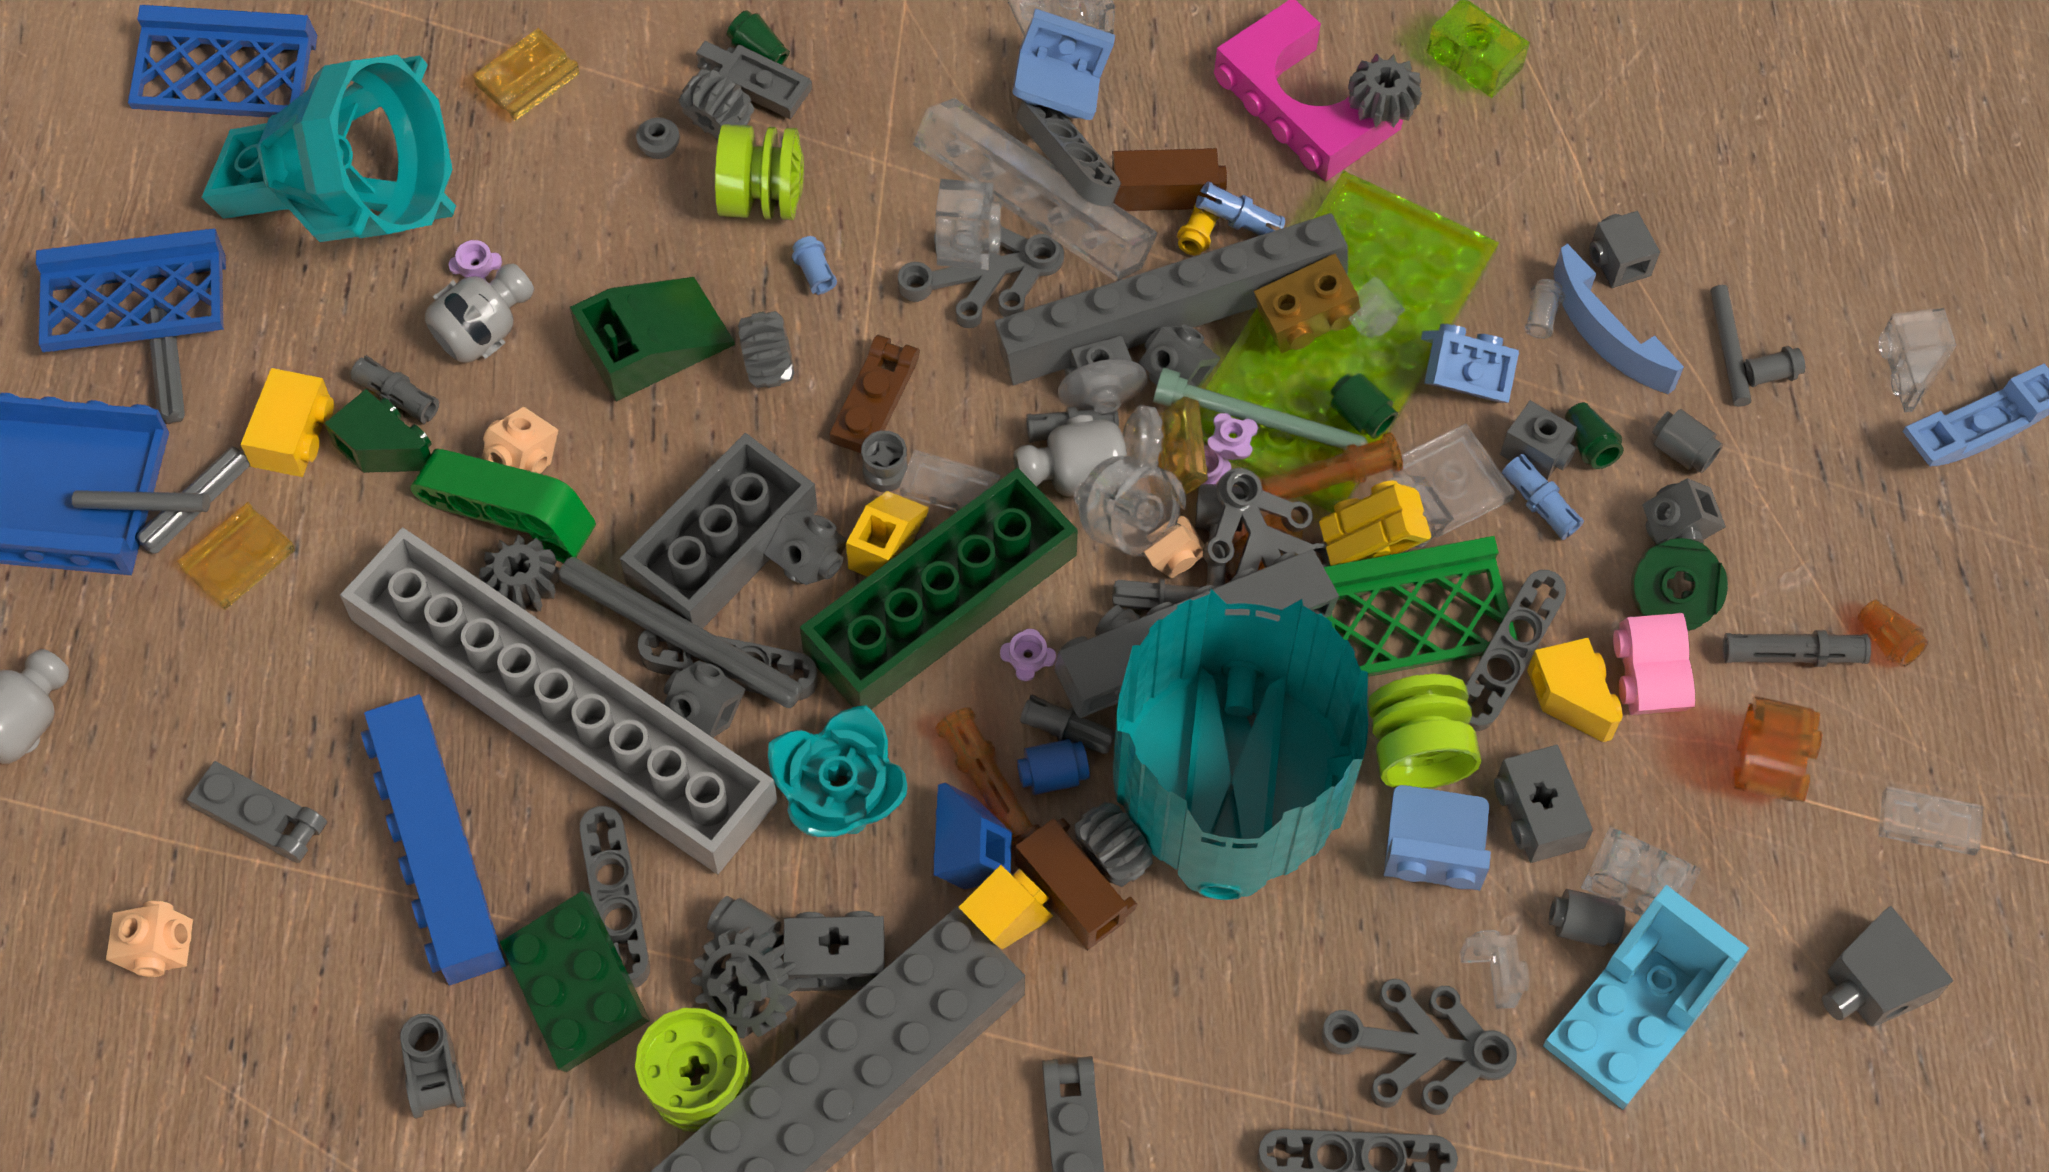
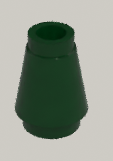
M745 10L728 27L726 36L732 40V47L736 48L738 45H741L781 65L787 60L790 51L784 47V44L758 13L752 14Z
M1578 403L1567 411L1565 415L1566 421L1577 427L1573 438L1584 463L1591 464L1594 469H1603L1614 464L1622 456L1624 451L1621 444L1622 436L1590 408L1588 403Z

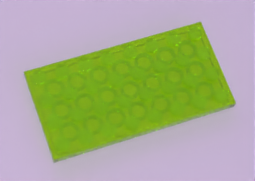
M1344 170L1314 218L1332 213L1348 245V277L1359 296L1362 316L1355 319L1345 329L1331 330L1316 337L1312 343L1302 349H1291L1281 354L1257 307L1206 387V390L1357 435L1361 434L1330 406L1331 400L1334 397L1330 392L1335 383L1346 374L1354 376L1357 373H1362L1393 401L1392 407L1398 412V416L1388 430L1378 438L1372 439L1368 434L1361 435L1368 442V447L1363 453H1354L1257 424V434L1252 436L1250 442L1252 446L1251 455L1245 459H1227L1230 463L1247 469L1255 475L1332 513L1335 512V504L1351 499L1427 371L1432 343L1421 340L1422 332L1439 330L1440 324L1454 325L1495 256L1499 242ZM1195 405L1181 427L1180 438L1196 446H1208V439L1215 432L1214 418L1221 413ZM1231 416V418H1235V419H1239V420H1242V421H1243V419H1240V418H1236V417ZM1234 433L1228 435L1230 438L1237 437Z

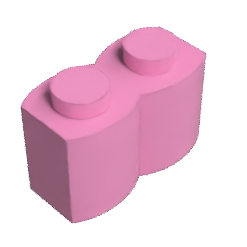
M1684 614L1627 617L1619 623V630L1614 631L1613 646L1616 657L1623 659L1625 676H1621L1619 679V695L1622 704H1628L1630 715L1687 711L1695 707L1694 680L1689 661V641Z

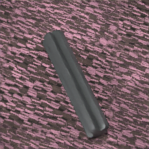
M157 306L151 308L147 313L148 324L159 322L168 313ZM177 336L149 339L156 408L159 410L165 424L181 422L185 416Z
M234 446L229 447L181 493L208 494L211 503L249 467L250 463L246 455ZM161 511L137 533L136 537L147 551L156 554L200 512Z

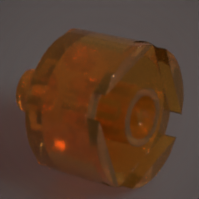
M1754 695L1753 704L1749 703L1740 732L1737 751L1740 752L1739 760L1744 763L1743 767L1734 766L1733 789L1789 802L1794 800L1804 802L1810 784V774H1806L1808 758L1817 759L1822 742V731L1818 730L1820 712H1816L1810 707Z

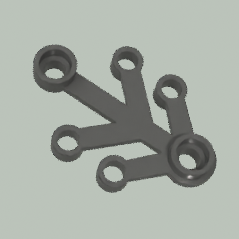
M984 218L978 222L976 226V240L980 245L960 236L954 228L943 227L937 230L934 235L935 251L943 257H951L957 254L972 263L931 271L927 265L921 262L907 263L898 272V289L904 298L912 302H919L927 298L932 290L979 280L968 297L959 301L956 306V320L958 324L964 328H974L981 323L982 308L1005 274L1022 270L1011 289H1006L999 295L998 309L1003 317L1025 310V297L1040 276L1052 275L1062 267L1064 250L1061 244L1051 235L1037 234L1027 239L1002 227L1001 223L994 218ZM985 230H993L996 233L994 235L987 236L984 235L982 232H984ZM944 239L953 240L954 243L950 245H944L941 243V241ZM1000 244L1014 253L1001 256L986 248H992ZM1046 256L1048 259H1038L1036 257ZM912 284L922 285L921 287L917 288L910 287V285ZM1013 300L1018 302L1019 304L1014 307H1009L1004 303ZM966 310H973L976 312V314L973 316H965L964 314H962V312Z
M1244 468L1231 469L1221 476L1217 483L1216 493L1219 502L1224 508L1214 538L1203 547V557L1209 565L1219 567L1232 559L1234 546L1231 542L1240 518H1242L1249 535L1235 575L1250 568H1254L1257 571L1260 561H1262L1265 568L1272 566V563L1281 556L1280 552L1286 554L1294 551L1299 555L1311 549L1321 554L1323 567L1330 566L1325 544H1311L1266 525L1260 512L1261 510L1281 517L1286 529L1292 532H1299L1309 526L1313 519L1312 510L1306 503L1300 501L1292 503L1262 490L1259 478L1253 472ZM1233 485L1240 486L1243 489V499H1237L1233 495ZM1292 510H1298L1302 514V524L1293 521L1291 517ZM1213 544H1218L1224 549L1225 556L1223 559L1217 558L1213 554Z
M1391 979L1385 982L1381 989L1379 1000L1385 1010L1392 1013L1398 1012L1414 1033L1364 1027L1360 1018L1347 1010H1338L1331 1013L1326 1018L1322 1029L1324 1045L1336 1054H1349L1359 1047L1414 1055L1392 1073L1381 1074L1374 1080L1371 1088V1097L1378 1106L1383 1108L1395 1106L1399 1102L1403 1090L1441 1061L1465 1062L1443 1081L1436 1080L1428 1083L1422 1092L1421 1104L1423 1108L1433 1115L1443 1114L1449 1109L1453 1097L1481 1077L1492 1081L1505 1078L1511 1073L1517 1061V1051L1511 1039L1499 1031H1484L1460 1003L1459 993L1450 986H1439L1432 992L1428 1004L1429 1010L1436 1018L1449 1019L1464 1040L1446 1038L1412 998L1408 984L1400 979ZM1391 989L1399 990L1403 994L1404 1000L1393 1002L1388 998L1386 992ZM1439 996L1448 997L1452 1001L1453 1007L1450 1009L1441 1008L1438 1006L1436 998ZM1337 1029H1343L1350 1035V1040L1345 1043L1338 1042L1334 1039L1332 1032ZM1485 1050L1494 1051L1499 1057V1062L1495 1064L1486 1062L1482 1057V1052ZM1389 1084L1395 1089L1396 1095L1390 1098L1384 1097L1379 1093L1378 1086ZM1439 1091L1445 1096L1446 1102L1441 1105L1434 1104L1430 1101L1428 1093Z

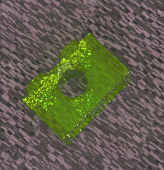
M1459 0L1432 26L1426 53L1431 55L1438 64L1448 67L1464 78L1471 87L1479 89L1493 98L1523 69L1530 42L1469 0Z

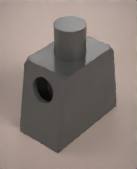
M1890 906L1867 927L1827 971L1836 987L1822 996V1002L1828 1013L1836 1020L1841 1021L1857 1010L1867 1024L1874 1027L1934 1001L1940 997L1954 980L1893 907Z

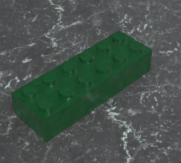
M1017 467L801 625L800 634L803 653L814 661L816 667L852 707L867 705L872 710L1076 557L1078 529Z

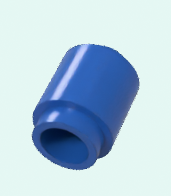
M1069 739L1024 748V758L1017 759V769L1022 788L1030 786L1033 795L1079 786V781L1090 778L1087 755L1082 741L1071 743Z

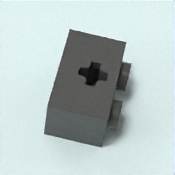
M1558 744L1504 759L1497 778L1494 779L1495 793L1499 803L1502 806H1508L1513 819L1511 830L1514 841L1519 849H1525L1530 863L1584 849L1593 832V828Z
M853 911L847 913L845 917H825L817 912H804L796 915V918H784V946L786 947L784 963L795 962L796 967L788 973L789 979L800 982V987L795 991L861 990L885 969L884 916H874L873 913L867 911ZM832 944L841 945L839 954H829Z

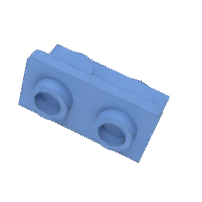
M1440 324L1439 330L1422 332L1421 340L1432 343L1425 384L1495 402L1509 403L1519 350L1502 346L1504 339L1498 336L1477 334V338L1465 336L1466 328L1451 324Z

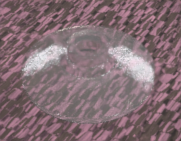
M1109 359L1093 362L1074 370L1061 381L1058 387L1059 399L1066 407L1076 406L1077 411L1094 409L1097 413H1110L1117 410L1122 404L1134 399L1144 390L1147 384V374L1140 364L1130 360Z

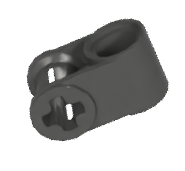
M418 1014L411 1017L403 1025L400 1032V1042L406 1070V1090L414 1118L423 1117L424 1111L455 1104L457 1108L465 1107L466 1097L461 1073L456 1062L452 1039L444 1024L436 1016L430 1014ZM428 1033L439 1035L438 1042L432 1049L423 1052L415 1050L417 1041L423 1035Z

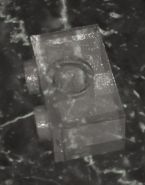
M940 179L935 215L938 266L989 270L991 253L999 254L1001 244L1000 220L1002 202L994 201V183Z

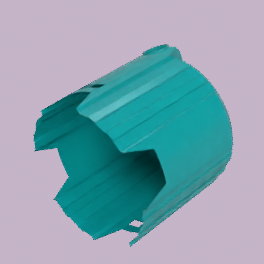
M1211 589L1209 595L1195 600L1189 599L1177 605V609L1163 619H1158L1149 628L1148 635L1140 645H1133L1119 694L1116 718L1113 781L1117 802L1124 806L1130 820L1137 825L1140 833L1146 838V843L1152 849V854L1160 861H1164L1176 869L1178 876L1189 889L1197 891L1205 897L1218 900H1235L1253 895L1264 887L1268 880L1281 875H1288L1297 870L1302 863L1311 856H1315L1325 846L1326 839L1333 830L1341 827L1350 804L1367 745L1369 727L1367 710L1368 672L1360 669L1355 658V651L1348 640H1344L1332 627V622L1325 616L1303 605V598L1280 610L1256 604H1226ZM1226 609L1250 610L1249 615H1225ZM1256 610L1280 615V619L1276 621L1256 616ZM1255 713L1257 716L1251 729L1247 716Z

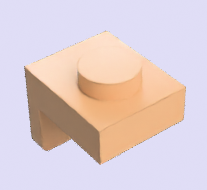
M1180 516L1148 540L1150 548L1144 551L1153 567L1168 577L1174 578L1191 568L1195 562L1203 557L1204 543L1189 519L1185 516Z

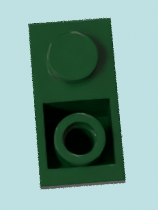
M367 389L325 422L333 446L363 473L421 471L431 455L429 447L432 443L425 432L415 424L411 427L407 426L401 420L399 411L388 399L383 397L379 401Z

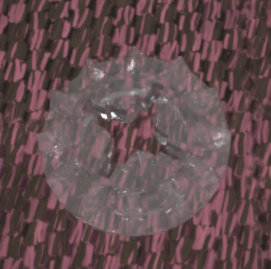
M1138 406L1130 415L1124 427L1123 438L1127 452L1128 472L1135 478H1149L1153 469L1158 465L1159 453L1163 451L1161 447V441L1164 437V434L1161 432L1163 421L1156 407Z

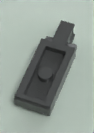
M704 41L696 52L697 67L699 69L716 70L723 77L729 76L733 83L741 85V90L750 96L751 101L790 120L812 90V80L741 45H738L736 49L729 47L726 51Z

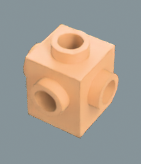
M522 407L504 419L496 420L490 424L483 437L485 444L482 459L541 474L551 464L558 429L527 408Z
M147 901L143 904V907L115 912L112 916L106 960L146 977H159L164 975L165 970L186 967L193 919L174 911L173 905L163 901Z

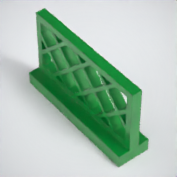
M1495 536L1324 567L1339 595L1338 600L1346 599L1361 609L1350 627L1332 617V614L1326 618L1332 622V627L1344 635V640L1351 639L1372 652L1366 664L1359 666L1362 671L1368 672V677L1483 655L1490 642L1472 632L1473 628L1483 613L1501 624L1509 610L1496 561L1499 551ZM1487 573L1491 592L1484 602L1461 588L1467 576ZM1461 577L1457 584L1449 581V579ZM1435 582L1451 592L1440 610H1437L1416 596L1423 584ZM1415 586L1412 593L1404 589L1406 587ZM1391 591L1406 601L1395 619L1371 605L1379 592ZM1371 594L1367 601L1359 597ZM1454 596L1459 597L1479 610L1468 628L1444 614ZM1492 598L1494 599L1496 609L1489 606ZM1410 604L1434 618L1423 637L1399 622ZM1366 612L1389 626L1378 645L1354 631ZM1438 621L1462 636L1455 648L1443 650L1427 640ZM1512 621L1509 625V632L1517 640ZM1393 630L1417 644L1410 657L1398 659L1382 649ZM1466 639L1474 643V645L1462 647ZM1421 648L1430 652L1426 654L1417 655ZM1376 656L1384 660V662L1372 664Z

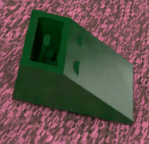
M695 277L609 288L570 306L576 336L616 402L735 345L734 339Z

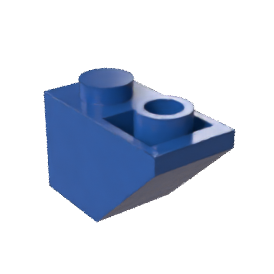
M946 782L938 784L934 875L966 890L980 886L1000 865L1010 872L1012 832L975 797Z

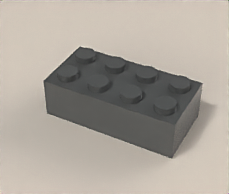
M744 433L620 557L626 584L641 595L703 629L770 560L764 552L783 516L806 509L813 514L817 512L815 483L750 435Z

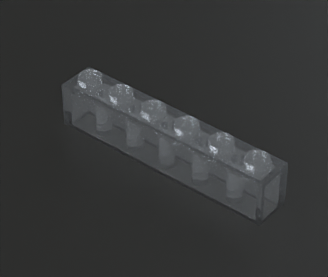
M956 98L926 109L913 142L915 147L1113 280L1119 281L1142 269L1158 232L1114 203L1110 206H1099L1083 199L1051 161Z

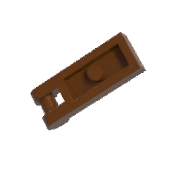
M879 334L875 336L869 350V355L829 433L830 443L861 453L862 444L869 435L877 431H885L916 367L920 354L919 348L908 344L900 347L891 344L890 338ZM885 360L897 364L894 372L882 368Z

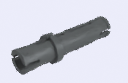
M1814 630L1813 634L1803 635L1725 633L1723 638V658L1725 663L1804 662L1813 663L1814 667H1826L1827 663L1868 664L1871 657V642L1868 634L1835 635L1827 634L1826 630Z

